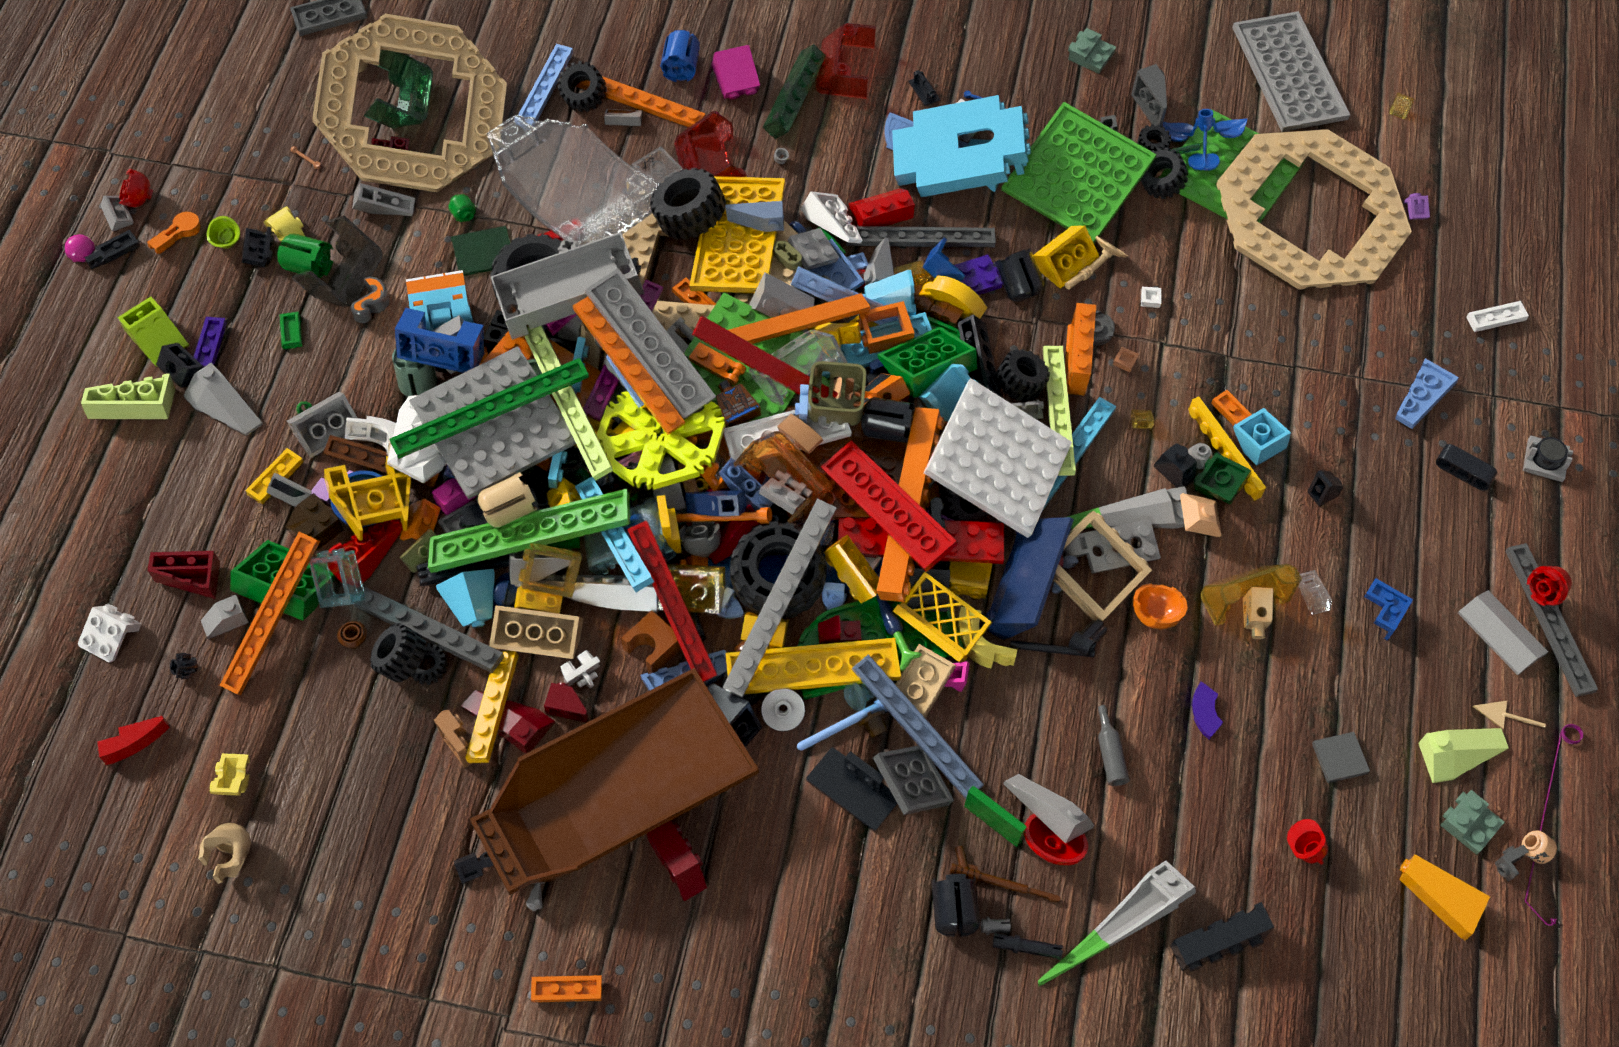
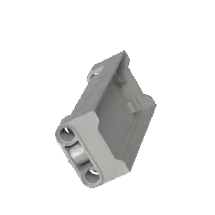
M619 232L491 276L512 340L529 334L527 324L529 329H533L576 314L573 310V305L587 297L585 289L619 268L638 295H643L644 291L622 233Z

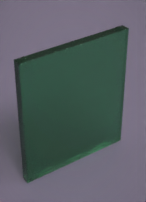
M506 226L451 236L458 271L463 270L464 276L492 271V263L496 255H499L498 252L505 244H510Z

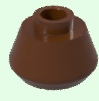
M349 621L340 627L337 637L340 644L344 647L356 649L363 645L367 637V630L362 623Z

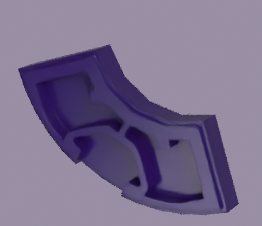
M1201 681L1192 698V710L1197 727L1210 740L1221 727L1223 721L1217 716L1215 711V700L1218 694Z

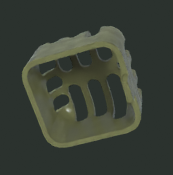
M827 361L814 363L811 367L809 382V418L815 423H818L820 416L826 417V424L837 422L838 425L850 423L851 426L860 423L864 408L865 368L859 364ZM824 371L830 372L829 395L827 398L821 397L822 372ZM835 377L842 378L841 397L839 399L833 398ZM847 378L854 379L853 398L851 400L845 398ZM813 386L818 388L820 392L814 393ZM862 390L860 396L856 397L854 395L856 391ZM812 397L818 399L819 403L813 404ZM861 401L859 407L853 406L855 402Z

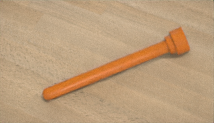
M764 507L756 510V512H744L740 516L677 514L676 519L677 522L756 520L760 524H769L772 521V511L770 507Z

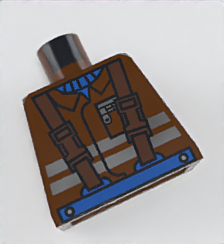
M725 380L718 385L721 393L716 396V401L719 409H721V417H724L725 428L747 423L761 416L760 405L742 384L732 387L730 382Z

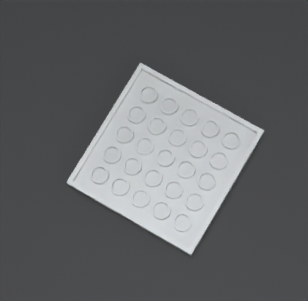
M970 379L927 464L924 474L1029 538L1034 531L1072 442L978 382Z

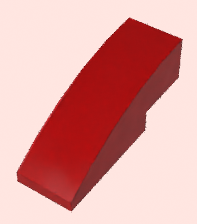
M163 716L119 727V736L97 741L100 759L106 765L136 754L169 729V723Z

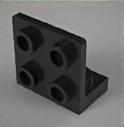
M915 566L914 575L910 576L911 589L925 572L920 566ZM932 567L926 572L949 589V568ZM926 578L921 585L922 593L933 592V583ZM947 593L937 594L939 606L948 604L949 595ZM934 595L923 596L924 608L935 606ZM920 597L911 598L907 606L911 609L921 608ZM948 607L939 609V611L947 612Z

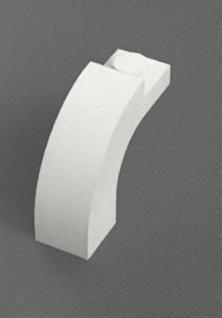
M367 416V419L346 418L345 439L378 443L385 447L387 456H389L391 447L389 439L394 435L396 423L372 416Z

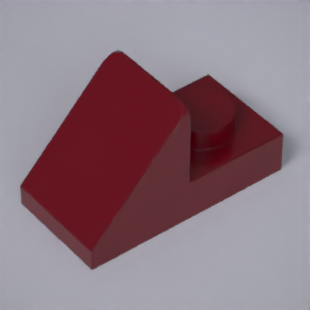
M836 615L819 623V645L861 641L860 620L840 621V615Z

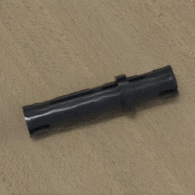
M994 933L993 948L1011 950L1015 954L1022 952L1058 960L1062 958L1063 950L1061 949H1063V945L1020 938V935L1013 937Z

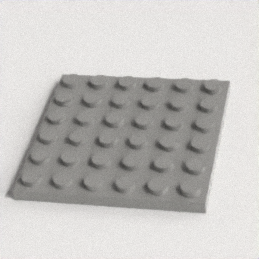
M517 346L410 399L409 402L421 423L425 424L537 375ZM547 395L435 443V446L466 497L470 499L478 495L481 490L519 472H523L575 445L576 442L563 415L550 395Z

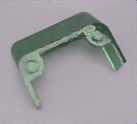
M381 50L379 65L376 66L389 71V81L394 86L400 88L398 104L394 106L376 98L366 110L364 116L389 128L422 124L428 116L433 80L432 69L427 64L406 54Z

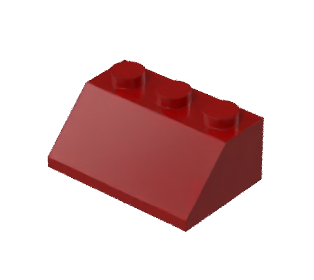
M896 189L849 203V208L858 226L885 227L912 219L914 216L915 204L908 190Z

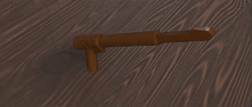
M963 846L955 847L959 865L957 866L952 863L950 874H966L967 879L974 880V877H976L977 882L981 881L1023 894H1033L1047 898L1050 902H1060L1061 897L980 872L977 866L967 863Z

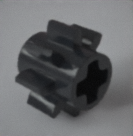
M177 653V659L171 660L170 671L173 675H176V678H181V680L191 679V673L197 671L198 663L196 658L191 657L192 654Z

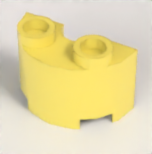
M287 206L264 221V225L271 227V232L275 233L280 242L285 236L293 233L305 236L301 229L304 227L298 217L294 219L291 210Z
M222 753L220 762H217L215 767V773L218 777L211 781L210 793L241 796V793H245L250 774H246L247 763H250L249 755Z

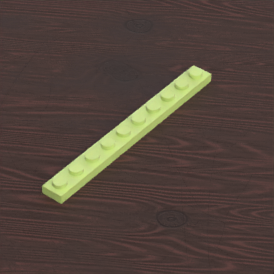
M527 326L529 334L524 337L541 372L545 373L561 366L543 327L539 326L529 329V326ZM572 385L552 393L595 481L614 471Z

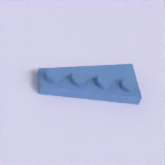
M725 650L709 654L718 676L705 681L704 684L706 686L724 677L727 672L725 657L727 652ZM685 661L679 663L678 666L658 669V672L651 674H642L641 679L650 691L691 669L688 662Z

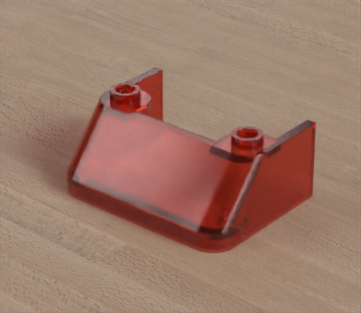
M846 23L822 40L815 79V89L818 93L867 99L868 77L851 75V67L846 63L838 62L841 45L874 49L876 26Z

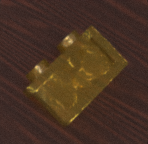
M923 260L893 268L894 275L911 270L914 286L930 282V274L922 268L924 265Z

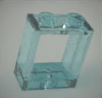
M344 548L333 550L330 554L329 550L317 552V557L311 558L309 564L320 608L352 605L366 599L354 550L345 551ZM337 561L345 593H334L327 562Z

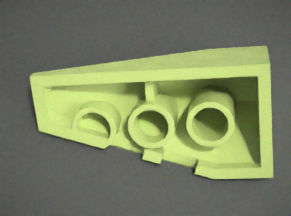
M1501 728L1444 730L1426 733L1419 742L1432 783L1454 780L1461 774L1472 770L1477 765L1490 760L1509 748Z

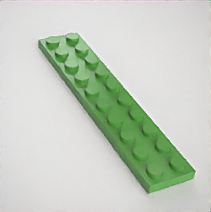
M627 489L534 511L498 528L486 523L430 537L428 569L431 573L629 525V492Z

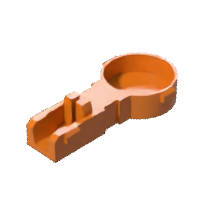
M192 212L179 213L174 217L173 224L167 230H163L147 242L150 249L154 248L155 252L160 254L171 247L178 239L198 234L201 228L198 216Z

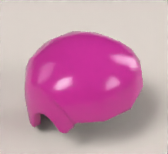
M73 235L65 243L66 256L73 262H85V257L95 251L93 241L85 235Z

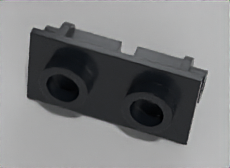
M916 70L914 78L908 80L923 105L927 106L940 101L941 99L924 76V73Z

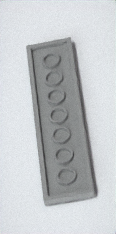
M619 268L585 289V293L647 370L684 420L716 398L715 394Z

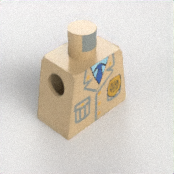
M1251 587L1243 597L1244 628L1252 629L1253 639H1264L1265 629L1272 623L1273 588Z

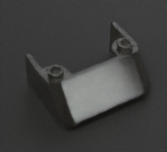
M343 215L326 222L339 235L336 241V249L343 256L328 284L317 277L312 271L293 275L292 279L314 298L346 308L358 300L366 286L364 278L373 275L382 259L383 253L374 241Z

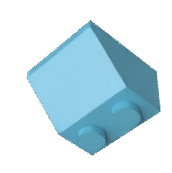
M1265 408L1233 426L1243 453L1256 465L1286 449L1291 432Z

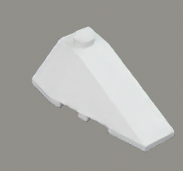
M812 191L809 193L800 208L808 221L813 222L846 242H862L857 228L851 224L853 221L852 217L847 215V206L838 195Z

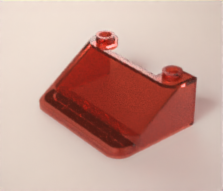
M714 110L680 133L675 139L674 146L681 171L683 169L691 170L692 168H698L699 170L704 169L716 177H747L745 170L730 164L724 142L731 140L733 137L732 122Z

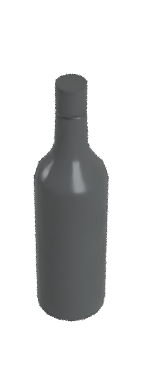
M1101 705L1098 707L1101 721L1098 741L1108 785H1124L1130 781L1120 735L1110 723L1106 705Z

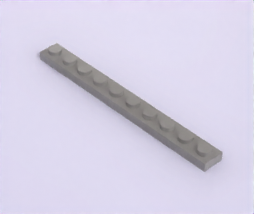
M820 499L816 500L723 686L724 690L743 698L837 507Z

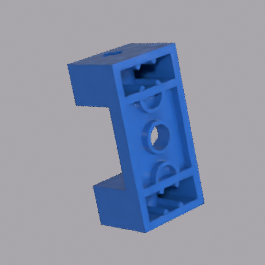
M405 308L395 327L396 352L399 359L465 373L479 366L484 356V329L481 324L464 321L455 337L426 330L425 312Z

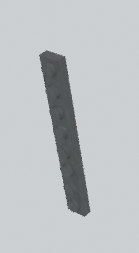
M855 226L862 238V242H846V246H878L885 237L889 238L890 246L935 247L944 237L947 239L944 247H995L996 241L995 228Z
M1527 543L1508 547L1505 552L1575 697L1595 693L1598 688L1558 606H1542L1531 598L1532 592L1530 586L1527 585V579L1538 565Z
M367 587L353 601L354 607L391 625L402 623L422 635L426 642L432 645L435 644L439 648L488 672L493 673L504 658L503 652Z

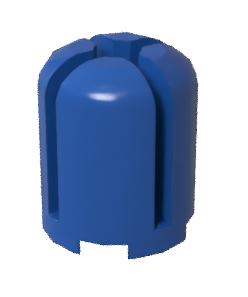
M675 30L667 36L660 67L663 71V76L668 80L677 82V80L687 79L688 82L693 79L700 51L699 40L694 34L690 35V32L686 30Z

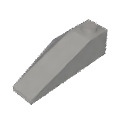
M212 363L194 374L183 396L195 410L206 413L212 419L219 420L246 436L263 425Z
M1018 774L1004 782V785L1065 844L1094 827L1090 818L1073 802Z

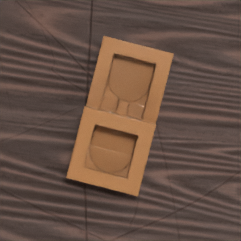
M790 414L777 426L780 433L792 439L795 446L808 454L823 441V438L793 414Z

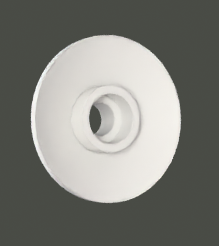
M791 689L774 690L765 697L762 703V716L765 722L775 730H791L798 726L804 717V702L799 694ZM780 705H786L787 710L781 711L779 709Z

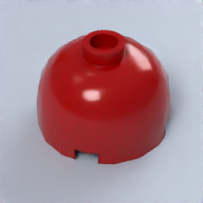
M128 169L126 175L129 177L122 182L119 200L121 201L119 204L128 207H140L147 199H151L153 189H150L148 177L139 171Z

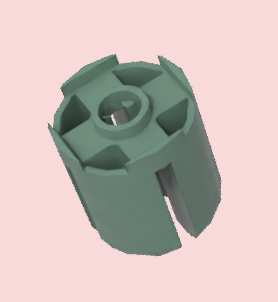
M396 349L394 350L392 361L398 388L407 397L415 396L416 392L417 395H420L437 386L435 366L397 358Z

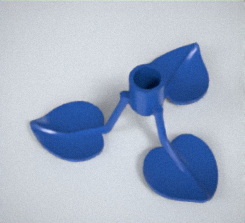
M1210 109L1199 111L1194 127L1187 123H1167L1163 121V127L1166 128L1165 131L1168 130L1170 132L1171 141L1175 142L1186 141L1188 136H1193L1197 126L1201 131H1204L1203 154H1193L1189 157L1188 164L1193 169L1206 171L1213 170L1219 165L1217 154H1206L1207 131L1213 126L1216 133L1220 132L1222 137L1235 138L1243 134L1247 124V118L1215 123L1213 111Z

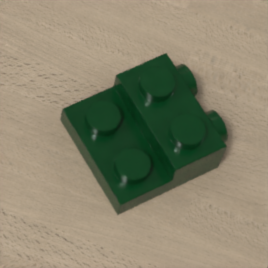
M1215 453L1212 458L1206 461L1203 472L1195 477V491L1211 499L1215 497L1230 505L1252 474L1251 470Z

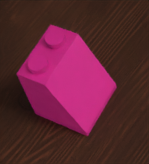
M749 45L714 53L711 65L724 99L729 98L732 100L743 94L750 96L757 93L760 83Z

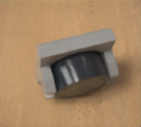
M1530 435L1527 441L1523 471L1563 482L1566 470L1572 461L1573 450H1570V446L1565 445L1557 438L1546 437L1542 439Z

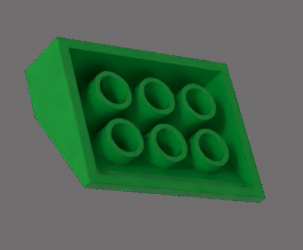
M942 327L935 328L877 354L878 359L890 375L903 377L910 392L909 395L913 398L919 397L951 364H961L969 373L977 369L976 348Z
M269 540L265 541L231 570L230 591L262 604L290 549ZM311 558L284 613L304 621L315 611L336 576L322 562Z

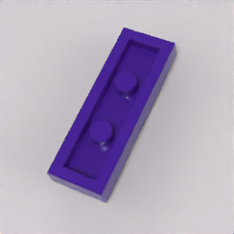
M205 318L194 358L203 366L202 368L210 363L215 365L227 324L225 318Z

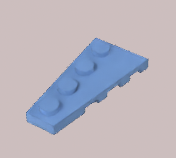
M1425 358L1395 419L1413 429L1458 382L1459 377Z

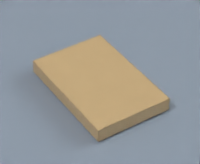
M919 644L914 652H920L922 656L912 659L909 666L901 673V679L897 680L895 685L923 717L926 718L956 665Z

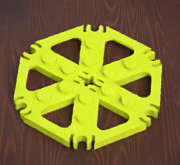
M628 391L617 395L618 404L610 401V407L606 406L596 436L614 470L613 472L633 487L635 481L637 488H640L641 483L647 482V489L650 490L653 486V490L693 479L699 477L700 474H704L702 465L711 467V461L715 462L725 429L724 417L716 418L722 416L719 406L714 402H709L702 411L684 420L685 425L669 435L666 434L652 414L642 407L638 408ZM613 417L620 418L635 429L616 436H608L606 434ZM661 430H663V434H661L657 439V434H659ZM713 430L710 444L706 449H699L685 439L689 436ZM643 450L639 464L634 470L627 469L614 459ZM666 452L686 466L682 470L663 475L659 473Z

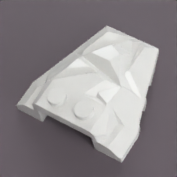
M409 396L399 409L393 437L422 425L409 402L410 399L416 396ZM435 444L398 459L391 445L387 465L425 483L442 471L446 462Z

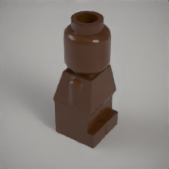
M917 295L914 299L916 310L921 313L925 312L926 315L930 314L931 318L958 328V322L963 320L964 311L950 303L940 301L935 303V300L925 295Z

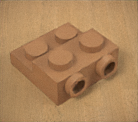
M449 710L442 711L434 719V722L442 739L462 766L466 768L472 763H468L465 758L468 744L465 738L467 732L463 727L464 724L457 714L453 716Z

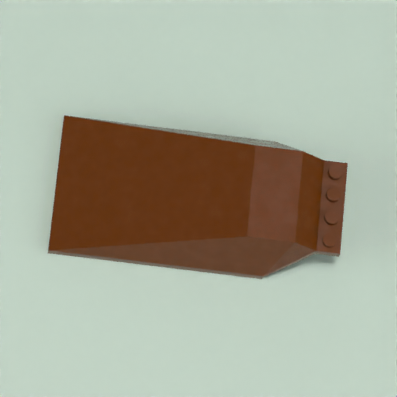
M693 668L517 758V763L491 808L471 818L470 821L507 892L511 895L530 884L554 881L585 867L757 775L759 769L699 674Z

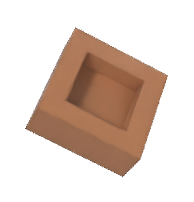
M1121 347L1114 359L1113 365L1131 372L1138 360L1139 354Z

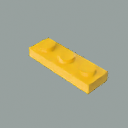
M286 448L245 490L247 495L263 505L271 496L266 490L273 474L277 473L288 479L304 462L303 459Z

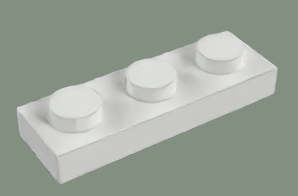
M1521 301L1470 312L1466 318L1473 331L1478 332L1525 321L1529 315Z

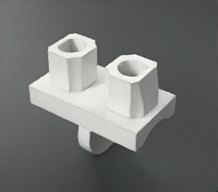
M586 650L577 656L582 665L579 668L575 669L570 661L561 666L564 683L569 686L577 682L579 688L585 684L589 688L594 686L592 680L598 677L594 670L600 667V660L597 656L593 657Z

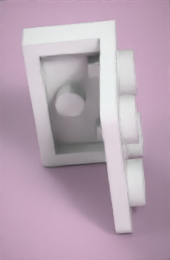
M105 604V606L92 607L78 645L107 662H113L116 659L125 634L127 632L139 631L141 623L134 620V616L117 611L118 608L113 605Z

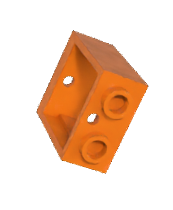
M904 301L870 309L869 312L859 314V320H856V322H859L860 331L863 333V336H861L863 347H867L869 354L888 350L914 338V330ZM894 316L898 317L902 329L901 332L872 339L868 323Z

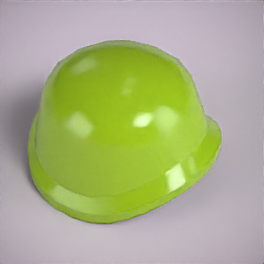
M227 216L214 218L207 229V240L215 247L231 248L240 238L238 224Z

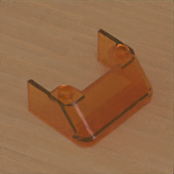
M774 431L752 441L733 463L735 467L746 463L750 471H764L770 478H774L777 481L780 480L774 476L780 470L784 474H790L792 479L797 482H803L807 485L808 489L813 491L812 496L809 498L802 495L806 500L788 519L789 523L806 515L813 508L817 499L822 500L833 489L831 482L779 431Z

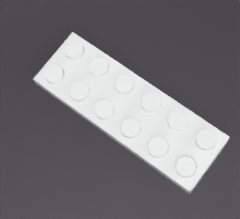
M795 410L725 428L723 435L730 457L743 466L802 450L795 446L792 439L780 433L777 428L790 414L795 415ZM807 413L806 424L823 438L819 445L851 436L848 423L838 425L837 422H831L826 424V417L820 416L818 423H815L809 418Z

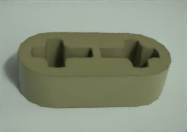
M778 241L774 244V256L786 268L797 270L798 266H802L801 254L788 242Z

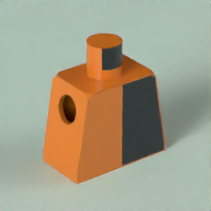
M880 374L865 387L864 405L873 397L899 401L909 395L910 392L903 377Z

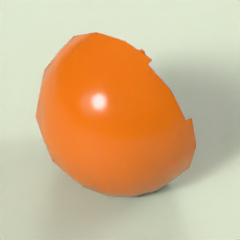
M1149 583L1137 589L1133 597L1134 611L1140 621L1147 627L1158 630L1176 626L1182 621L1188 609L1186 599L1174 587L1170 588L1164 585Z

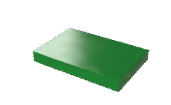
M972 786L967 793L964 807L1017 847L1023 839L1027 828L1026 825L978 788Z

